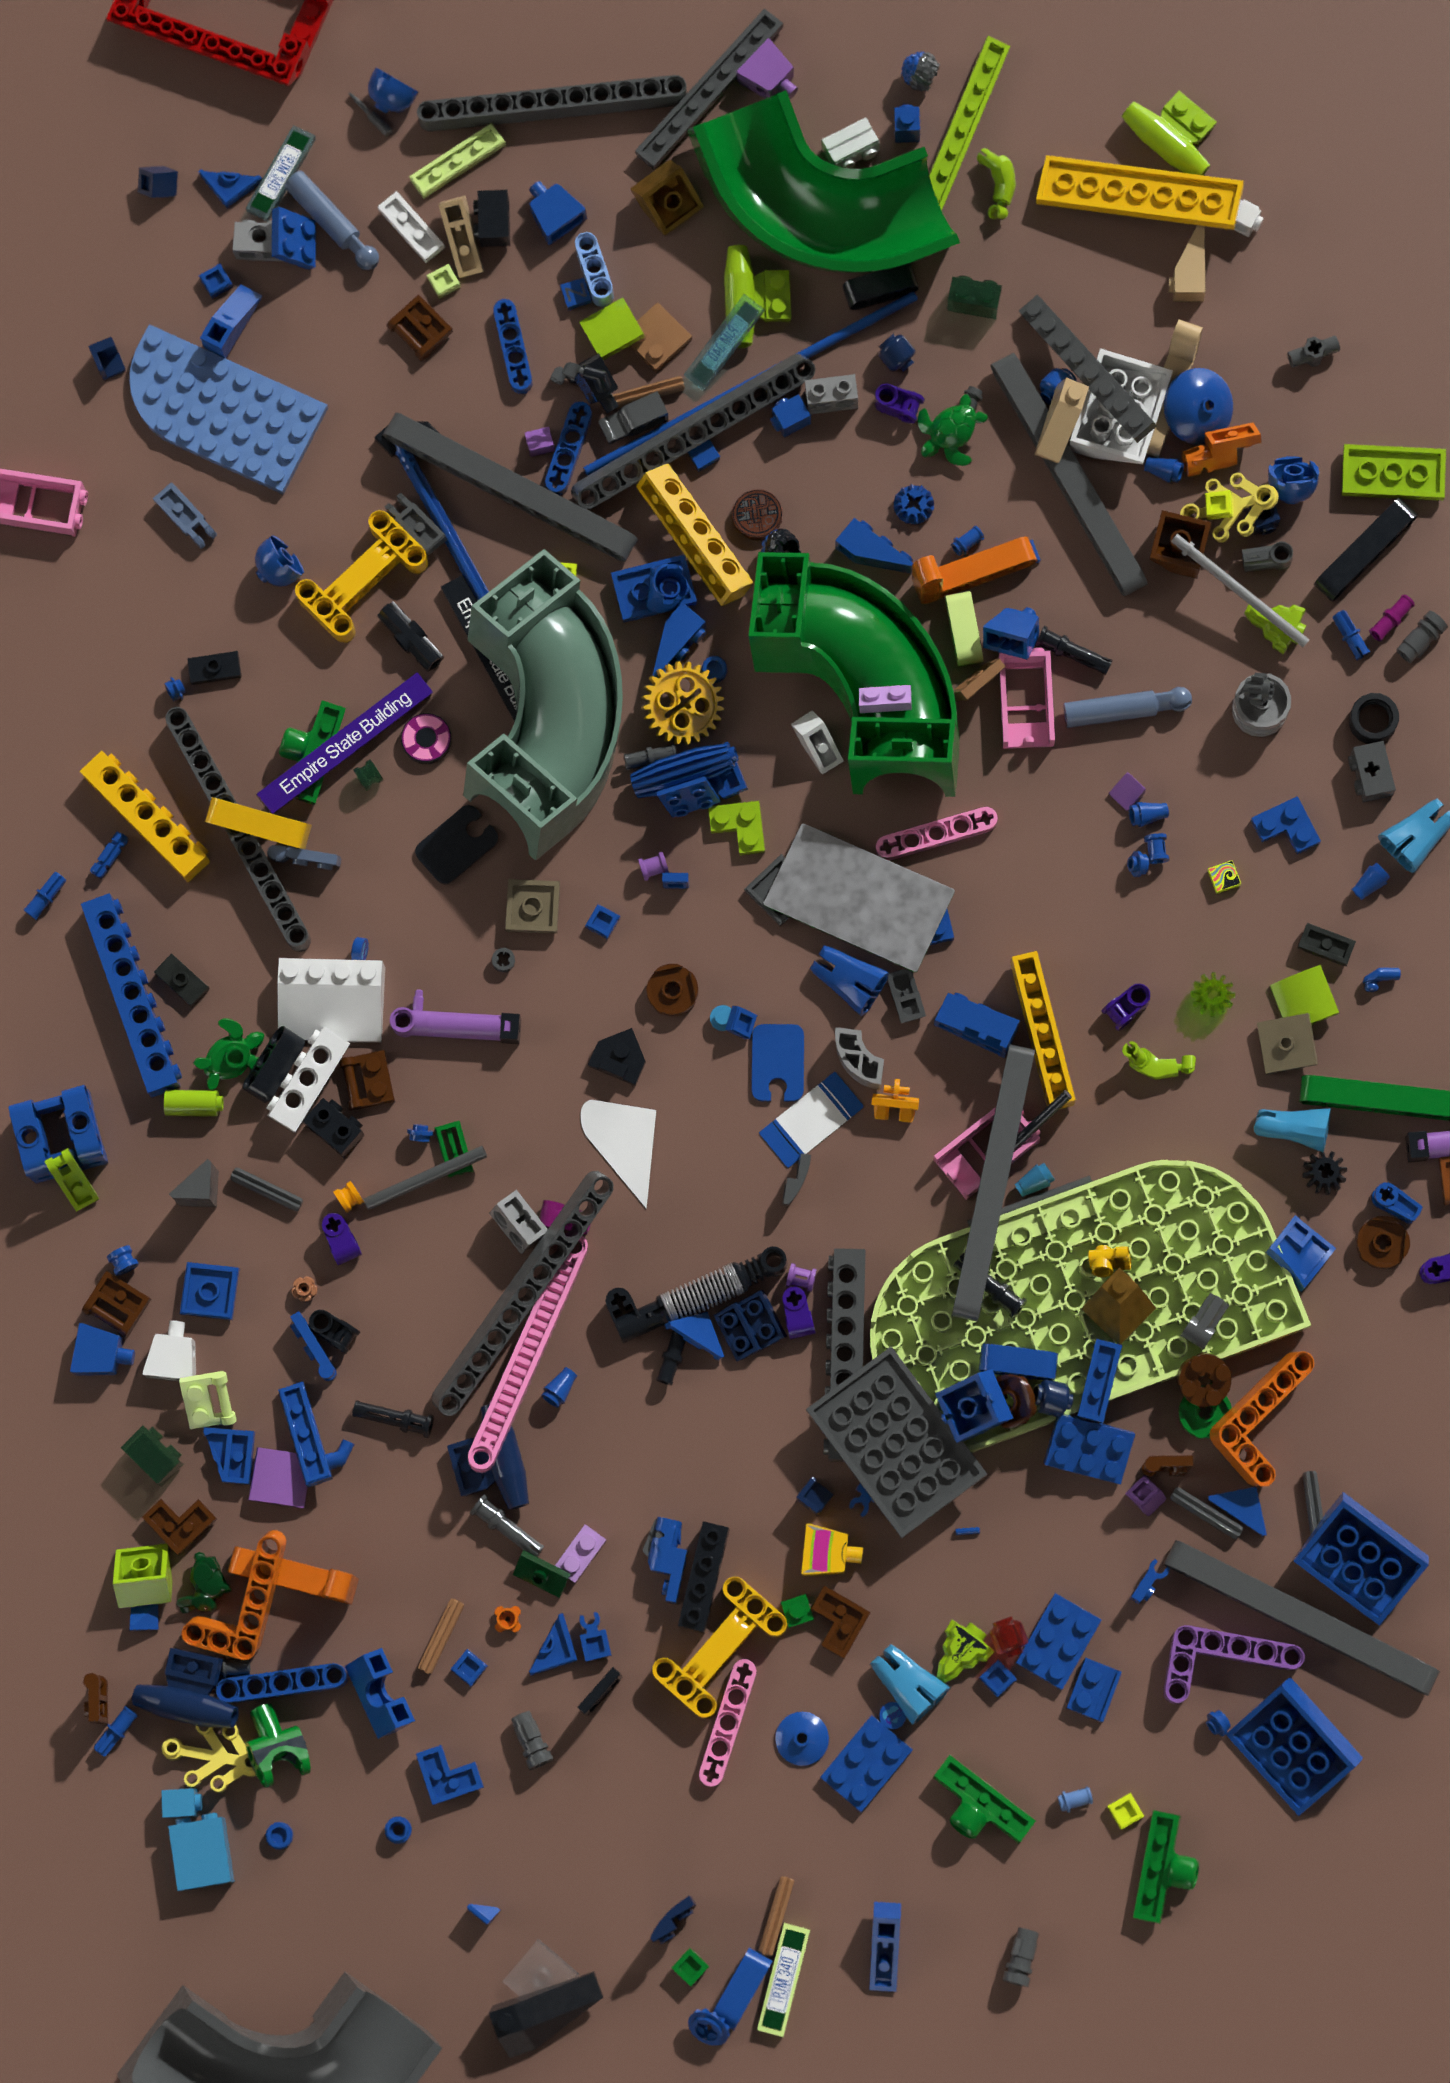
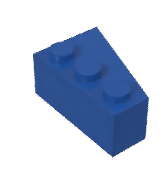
M955 992L954 995L951 993L947 994L935 1018L934 1025L1005 1058L1009 1044H1012L1018 1032L1020 1020L994 1011L983 1004L971 1002L966 996Z

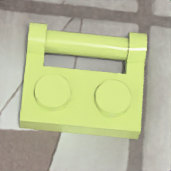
M219 1371L180 1378L179 1383L190 1429L219 1424L231 1425L237 1421L236 1414L232 1411L229 1400L226 1372ZM209 1385H216L221 1408L220 1413L214 1412Z

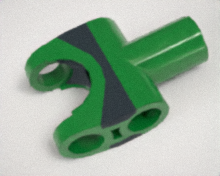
M264 1704L253 1709L250 1712V1716L259 1738L247 1741L245 1746L251 1766L263 1787L267 1788L274 1785L271 1772L272 1764L279 1760L292 1763L302 1776L310 1774L309 1754L300 1728L296 1725L282 1730L272 1704Z

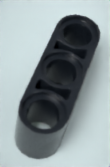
M909 263L852 278L842 285L850 310H859L894 300L912 291L916 292L919 289L912 265Z
M285 1026L279 1027L246 1077L243 1089L263 1103H267L274 1096L301 1053L305 1040Z

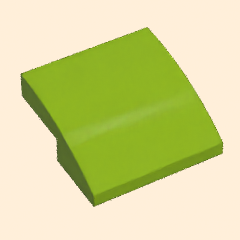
M623 297L580 321L596 353H599L603 360L645 337Z
M1321 965L1299 972L1270 985L1282 1018L1309 1013L1311 1025L1316 1022L1339 1014Z

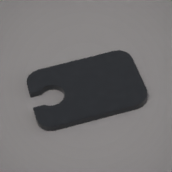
M465 805L416 846L415 854L418 860L440 884L452 883L498 843V834L491 825L487 826L479 837L468 835L467 826L482 817L481 813L474 806Z

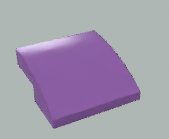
M257 1448L248 1500L304 1508L307 1486L297 1453Z

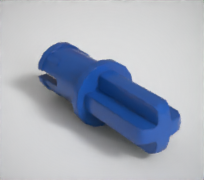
M1345 610L1336 613L1333 616V620L1343 636L1342 641L1347 642L1356 660L1363 658V655L1367 656L1371 651L1360 636V629H1356Z
M57 872L53 873L40 890H36L38 893L23 910L33 919L37 920L50 902H54L52 899L66 883V879Z
M125 1705L112 1724H107L108 1729L94 1745L95 1751L104 1757L107 1756L121 1737L124 1739L125 1736L123 1734L138 1715Z

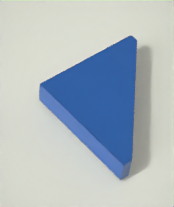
M202 169L198 171L200 177L226 208L263 182L260 175L247 176L240 173L222 171L217 173Z
M708 1312L670 1321L665 1324L666 1329L674 1330L683 1336L685 1341L696 1348L704 1349L712 1354L715 1360L725 1357Z
M1257 1487L1208 1496L1209 1502H1212L1261 1536L1267 1535Z
M563 1613L558 1615L555 1624L529 1671L531 1676L578 1661Z

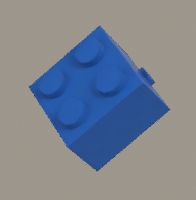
M992 1369L977 1373L935 1393L944 1413L942 1414V1420L945 1424L949 1425L956 1443L976 1437L1013 1419Z

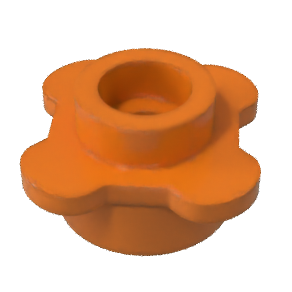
M517 1606L512 1608L497 1607L495 1609V1615L497 1616L496 1631L499 1633L504 1632V1630L518 1632L521 1629V1624L519 1623L520 1608ZM506 1617H510L509 1622H506Z

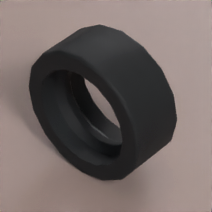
M1369 693L1361 696L1354 703L1349 714V727L1352 734L1359 741L1366 744L1387 741L1394 734L1399 723V711L1396 704L1388 696L1381 693ZM1371 704L1378 705L1387 711L1389 723L1383 731L1370 733L1361 727L1359 714L1365 706Z

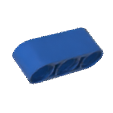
M982 1344L979 1371L984 1372L992 1369L994 1374L999 1375L1013 1374L1030 1379L1055 1381L1058 1353L996 1344Z
M750 1947L713 2011H716L718 2017L725 2018L724 2023L728 2024L733 2031L773 1962Z

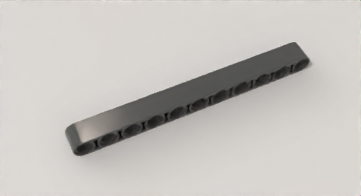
M669 75L429 100L419 104L417 116L421 128L432 132L487 126L490 123L500 125L673 107L687 94V85L683 77ZM673 88L681 89L679 93L670 92ZM650 90H654L657 92L653 96H648L645 94ZM624 93L632 94V96L627 99L621 97V95ZM601 95L607 97V99L604 101L596 100V98ZM575 98H581L583 100L578 104L571 102ZM549 101L558 102L555 106L547 105ZM526 103L533 104L529 109L522 107ZM500 106L509 107L506 111L497 110ZM477 108L484 109L480 114L473 113ZM451 111L459 112V114L454 117L448 115ZM426 114H434V117L431 119L423 118Z
M1011 353L990 365L991 370L1037 448L1048 409L1019 359L1014 353ZM1068 443L1058 464L1042 458L1120 593L1125 597L1146 586L1147 580Z
M794 354L578 481L571 489L573 500L585 509L594 508L641 480L646 472L670 463L805 383V380H810L815 374L814 363L801 354ZM804 362L805 367L803 371L797 373L798 365ZM783 375L782 383L776 386L775 381L777 377ZM758 388H762L761 395L754 398V392ZM736 401H740V407L732 411L733 404ZM719 413L718 420L711 424V417ZM697 426L696 434L689 436L690 429ZM676 439L675 446L667 449L668 442ZM654 452L653 459L646 462L647 454ZM632 464V471L629 474H624L625 467ZM611 477L610 484L607 487H602L603 481ZM589 490V496L586 499L581 500V494L584 491Z
M395 413L383 434L384 438L389 442L619 561L626 562L638 540L631 532L403 414Z
M181 707L171 708L166 714V723L209 801L211 802V798L214 797L237 804L187 712ZM177 717L185 718L181 725H173V721ZM188 739H197L194 746L185 747V742ZM200 760H208V765L205 768H196ZM219 781L220 786L214 791L208 789L211 782ZM224 827L288 945L296 952L305 951L311 944L310 934L257 838L243 832L234 834L232 829ZM255 846L256 851L250 856L244 854L245 848ZM265 867L268 869V873L264 877L256 876L259 868ZM271 890H280V895L276 899L268 898V893ZM284 911L292 912V917L287 921L280 920V915ZM303 933L304 939L301 942H292L293 935Z
M1009 1044L952 1317L978 1322L1032 1068L1034 1049Z
M591 1171L584 1177L432 1394V1403L442 1414L452 1416L461 1409L611 1196L614 1185L612 1180L599 1171ZM603 1180L601 1188L594 1190L595 1183ZM587 1201V1208L579 1212L580 1205ZM572 1223V1229L568 1233H564L565 1226ZM557 1245L556 1252L549 1255L550 1247ZM542 1266L541 1273L537 1276H533L534 1270L537 1267ZM527 1288L526 1294L518 1298L519 1291ZM512 1309L511 1316L503 1319V1314L507 1310ZM493 1331H497L496 1337L488 1341V1335ZM481 1353L480 1360L472 1363L474 1355ZM466 1374L465 1381L461 1384H457L458 1378L461 1375ZM451 1396L450 1402L442 1406L443 1399Z
M1175 1540L1164 1562V1565L1423 1695L1429 1696L1440 1673L1436 1668L1181 1541Z

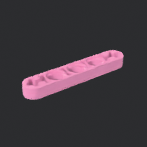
M982 807L885 835L879 838L876 843V854L890 861L987 833L996 827L997 814L990 807ZM982 814L993 818L990 820L989 825H985L984 822L976 823L977 829L973 830V822L970 817H974V822L981 820ZM959 820L967 822L969 826L968 830L964 833H958L954 829V824ZM936 827L942 829L944 832L943 838L933 840L929 836L931 829ZM908 835H916L919 838V844L916 847L911 848L905 844L904 840ZM900 838L903 851H899V846L893 847L890 854L880 850L883 848V843L888 842L889 846L897 844L896 839Z
M739 1660L733 1666L699 1771L700 1780L706 1786H717L724 1777L756 1677V1667L750 1660ZM744 1664H748L749 1670L752 1671L751 1676L746 1675L743 1682L744 1684H749L748 1689L740 1685H732L733 1679L739 1682L740 1673L737 1672L738 1667L743 1668ZM737 1689L743 1692L744 1700L741 1704L733 1705L730 1703L728 1696L732 1690ZM726 1715L733 1716L736 1721L735 1727L730 1731L722 1729L720 1725V1720ZM716 1741H723L727 1745V1752L721 1757L714 1755L712 1752V1746ZM709 1756L716 1761H724L722 1767L717 1764L715 1772L719 1774L718 1779H713L712 1782H708L707 1776L704 1775V1771L710 1770L712 1762H707Z

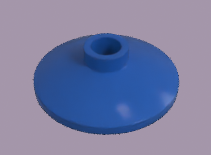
M795 1712L781 1721L776 1731L775 1741L780 1755L786 1761L794 1765L806 1766L817 1762L825 1754L829 1744V1734L824 1722L816 1715L809 1712ZM800 1733L807 1735V1741L803 1744L797 1741V1736Z

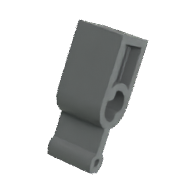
M656 391L622 407L617 413L604 417L598 422L608 443L613 444L626 436L640 434L669 421V417L659 393Z

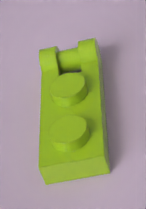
M68 1148L61 1151L60 1156L54 1159L50 1157L45 1160L49 1171L76 1212L99 1200L96 1191ZM65 1164L68 1165V1166L64 1167L63 1169L59 1170V1167H61V1166H63V1165H65Z

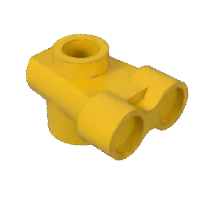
M1100 1245L1095 1250H1089L1090 1268H1092V1274L1097 1277H1109L1113 1274V1269H1118L1119 1267L1122 1270H1131V1256L1129 1255L1128 1246L1111 1249L1109 1246Z

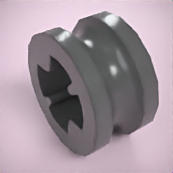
M499 948L493 953L492 965L497 971L508 972L514 967L515 956L511 950ZM498 955H509V965L504 966L502 964V966H499L497 964L499 962Z

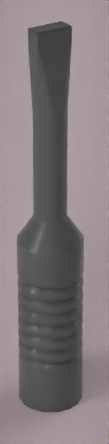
M349 92V95L367 114V118L385 137L391 135L393 130L375 111H370L357 97Z

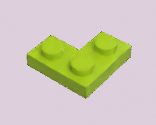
M759 801L717 805L708 808L711 834L737 831L740 855L765 853Z

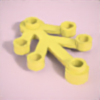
M1234 473L1230 477V484L1236 490L1244 489L1251 496L1241 498L1232 492L1233 517L1224 518L1220 525L1213 529L1212 535L1214 539L1219 543L1226 542L1229 538V529L1244 508L1252 507L1245 519L1238 522L1237 530L1244 537L1250 536L1254 531L1253 524L1262 511L1269 510L1277 504L1279 499L1277 490L1271 485H1261L1258 487L1248 481L1242 473ZM1242 478L1240 484H1235L1236 479ZM1210 479L1205 485L1208 493L1228 490L1217 479ZM1217 484V488L1211 491V486ZM1270 495L1269 500L1263 502L1264 496ZM1187 504L1181 509L1180 515L1190 517L1195 513L1197 514L1195 518L1202 520L1206 518V507L1199 508L1195 504ZM1244 525H1249V528L1246 531H1242V527ZM1220 531H1225L1222 537H1217Z
M236 1725L234 1726V1735H226L228 1728H222V1734L227 1740H231L239 1755L230 1754L226 1751L214 1733L213 1727H209L206 1731H201L200 1726H196L198 1733L204 1735L213 1750L183 1745L177 1738H169L162 1745V1753L168 1760L176 1761L184 1756L210 1761L197 1771H188L185 1774L184 1782L190 1788L198 1787L203 1779L226 1764L236 1767L224 1776L217 1775L211 1779L210 1786L216 1793L224 1792L229 1784L243 1775L248 1777L256 1776L253 1768L246 1766V1761L249 1758L245 1743L239 1736V1730ZM170 1744L177 1745V1750L173 1753L168 1752ZM191 1775L197 1776V1781L194 1784L188 1783V1778ZM216 1780L223 1781V1786L220 1789L214 1787Z

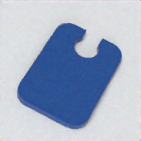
M761 1024L754 1028L752 1033V1095L756 1100L771 1102L769 1084L774 1079H782L787 1085L784 1093V1102L798 1101L803 1096L804 1031L800 1026L795 1024Z

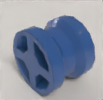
M130 1245L118 1248L107 1255L108 1261L114 1266L113 1271L116 1276L126 1274L139 1266L137 1259L131 1255L132 1249Z

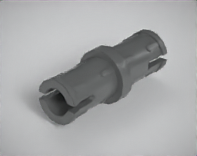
M674 744L655 749L647 747L645 751L624 754L626 769L630 770L647 766L659 759L676 754Z

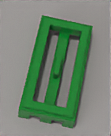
M460 1121L434 1127L444 1162L448 1161L449 1158L442 1131L446 1130L454 1158L459 1155L452 1128L457 1130L463 1154L468 1152ZM472 1164L449 1174L448 1178L474 1171Z

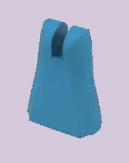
M1438 798L1430 801L1407 818L1378 835L1381 845L1406 871L1414 873L1420 867L1434 846L1450 829V810L1438 818L1435 823L1431 820L1444 806Z
M1261 1109L1257 1112L1254 1132L1258 1136L1290 1140L1324 1152L1331 1109L1302 1111Z
M890 1644L883 1651V1654L896 1668L893 1669L880 1656H877L870 1665L892 1694L906 1717L914 1725L948 1693L950 1687L915 1663L900 1649Z

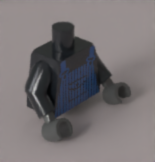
M599 353L579 364L568 362L564 368L557 367L550 377L552 382L559 385L563 384L565 378L569 380V383L578 385L589 403L594 404L599 401L606 414L619 406L612 395L618 389V386Z

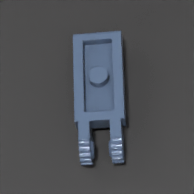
M172 482L153 498L154 502L186 536L189 535L200 549L206 545L203 539L194 532L197 527L201 525L206 534L213 539L217 536L213 528L205 521V517Z
M272 845L267 848L268 857L276 862L285 863L287 860L293 859L292 864L307 866L308 862L318 863L317 868L332 870L333 866L340 867L342 858L336 854L280 845Z

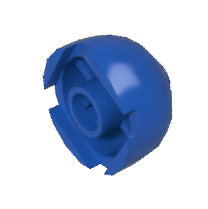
M375 67L368 82L369 95L376 102L374 107L386 114L389 110L393 112L405 111L411 106L419 93Z
M1287 456L1276 459L1274 465H1269L1268 484L1277 490L1279 500L1287 504L1305 501L1312 496L1317 488L1319 467L1312 461H1310V464L1302 462V457Z
M274 535L266 539L256 551L255 565L258 569L256 574L264 583L269 582L278 587L287 586L297 581L304 574V569L296 555L293 554L291 556L286 551L288 546Z

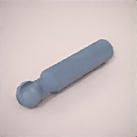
M303 171L293 174L285 183V189L341 249L349 248L355 254V262L358 267L363 270L374 269L379 263V253L372 246L364 245L359 240V230Z
M1176 687L1171 691L1155 693L1153 690L1066 702L1063 703L1065 723L1067 728L1156 716L1159 711L1174 710L1182 712L1191 706L1192 695L1185 687Z

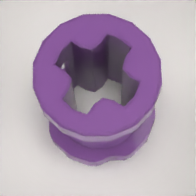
M659 852L658 856L646 860L638 859L644 881L660 873H669L663 852Z
M791 1263L786 1286L795 1285L807 1288V1291L812 1292L817 1269L807 1270L796 1267L794 1263ZM795 1276L805 1277V1278H807V1280L801 1279V1278H797V1277H795Z

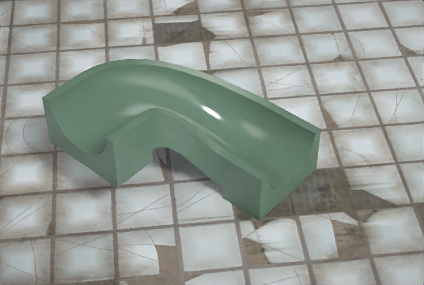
M545 549L471 606L468 641L509 678L516 699V719L508 736L503 733L467 762L463 796L471 802L478 795H485L505 808L521 828L528 844L529 855L534 860L540 858L585 819L596 804L612 768L623 702L619 658L613 638L603 617L594 604L580 591L581 580Z

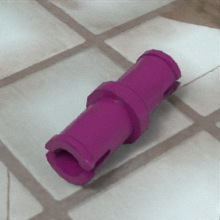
M1402 595L1390 609H1386L1383 612V617L1369 630L1371 636L1377 641H1382L1394 627H1398L1401 624V619L1415 606L1414 601L1409 596Z

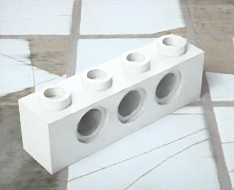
M325 1027L321 1028L320 1031L314 1030L308 1040V1043L311 1044L310 1048L306 1053L302 1051L294 1062V1065L297 1066L293 1075L289 1073L286 1075L280 1085L283 1088L280 1096L274 1095L266 1108L270 1111L267 1115L268 1117L292 1132H296L350 1045L349 1042ZM317 1049H323L327 1054V1060L323 1064L315 1062L313 1054ZM303 1071H309L313 1075V1082L309 1086H305L300 1082L299 1077ZM289 1093H295L299 1096L300 1102L295 1108H291L286 1104V1097Z

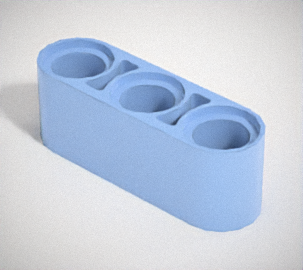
M583 232L575 240L577 257L593 303L598 307H606L614 299L612 283L595 235ZM585 244H590L593 246L590 250L587 251L581 249V247ZM594 266L600 268V270L597 273H591L588 271L591 267ZM600 289L608 291L607 294L602 296L597 295L596 292Z

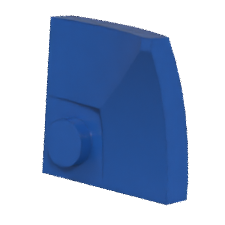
M1295 1215L1265 1253L1281 1268L1283 1266L1291 1273L1297 1289L1302 1292L1336 1248Z

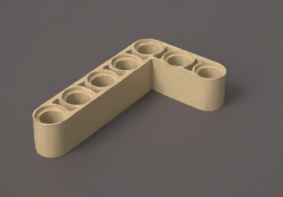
M1178 320L1171 339L1169 354L1164 368L1173 370L1169 385L1180 373L1192 368L1199 348L1203 327ZM1164 401L1156 422L1157 427L1154 428L1146 453L1159 458L1169 431L1164 414Z

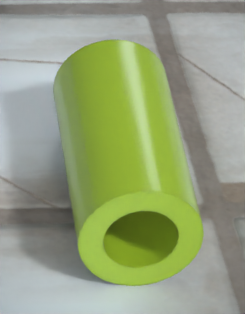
M165 1090V1116H218L219 1111H223L224 1098L219 1096V1092L216 1090Z

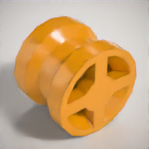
M351 1180L346 1183L344 1188L333 1191L346 1213H349L356 1204L361 1205L364 1203Z

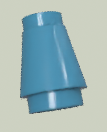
M1042 1163L1041 1165L1036 1164L1014 1185L1021 1196L1024 1197L1051 1186L1050 1183L1055 1181L1046 1164Z

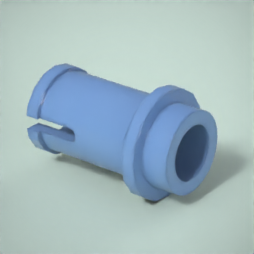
M1088 1786L1069 1793L1063 1791L1062 1795L1057 1796L1062 1812L1067 1810L1069 1813L1071 1812L1070 1809L1093 1804V1798Z

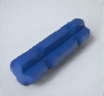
M116 832L111 839L112 843L107 844L98 857V863H94L91 867L90 872L96 877H104L108 871L106 868L111 867L121 852L120 848H124L129 841L128 837L123 833Z

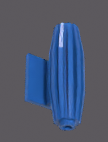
M728 743L696 747L659 759L631 773L630 778L637 798L658 796L672 818L683 817L689 812L698 809H708L714 804L720 803V798L709 781L735 768V762L739 761L735 747H730Z

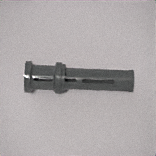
M483 1495L470 1511L472 1516L477 1515L485 1521L490 1530L496 1528L522 1550L537 1557L539 1554L530 1547L533 1546L539 1552L544 1548V1545L540 1544L505 1516L504 1509H498L487 1500L486 1495Z

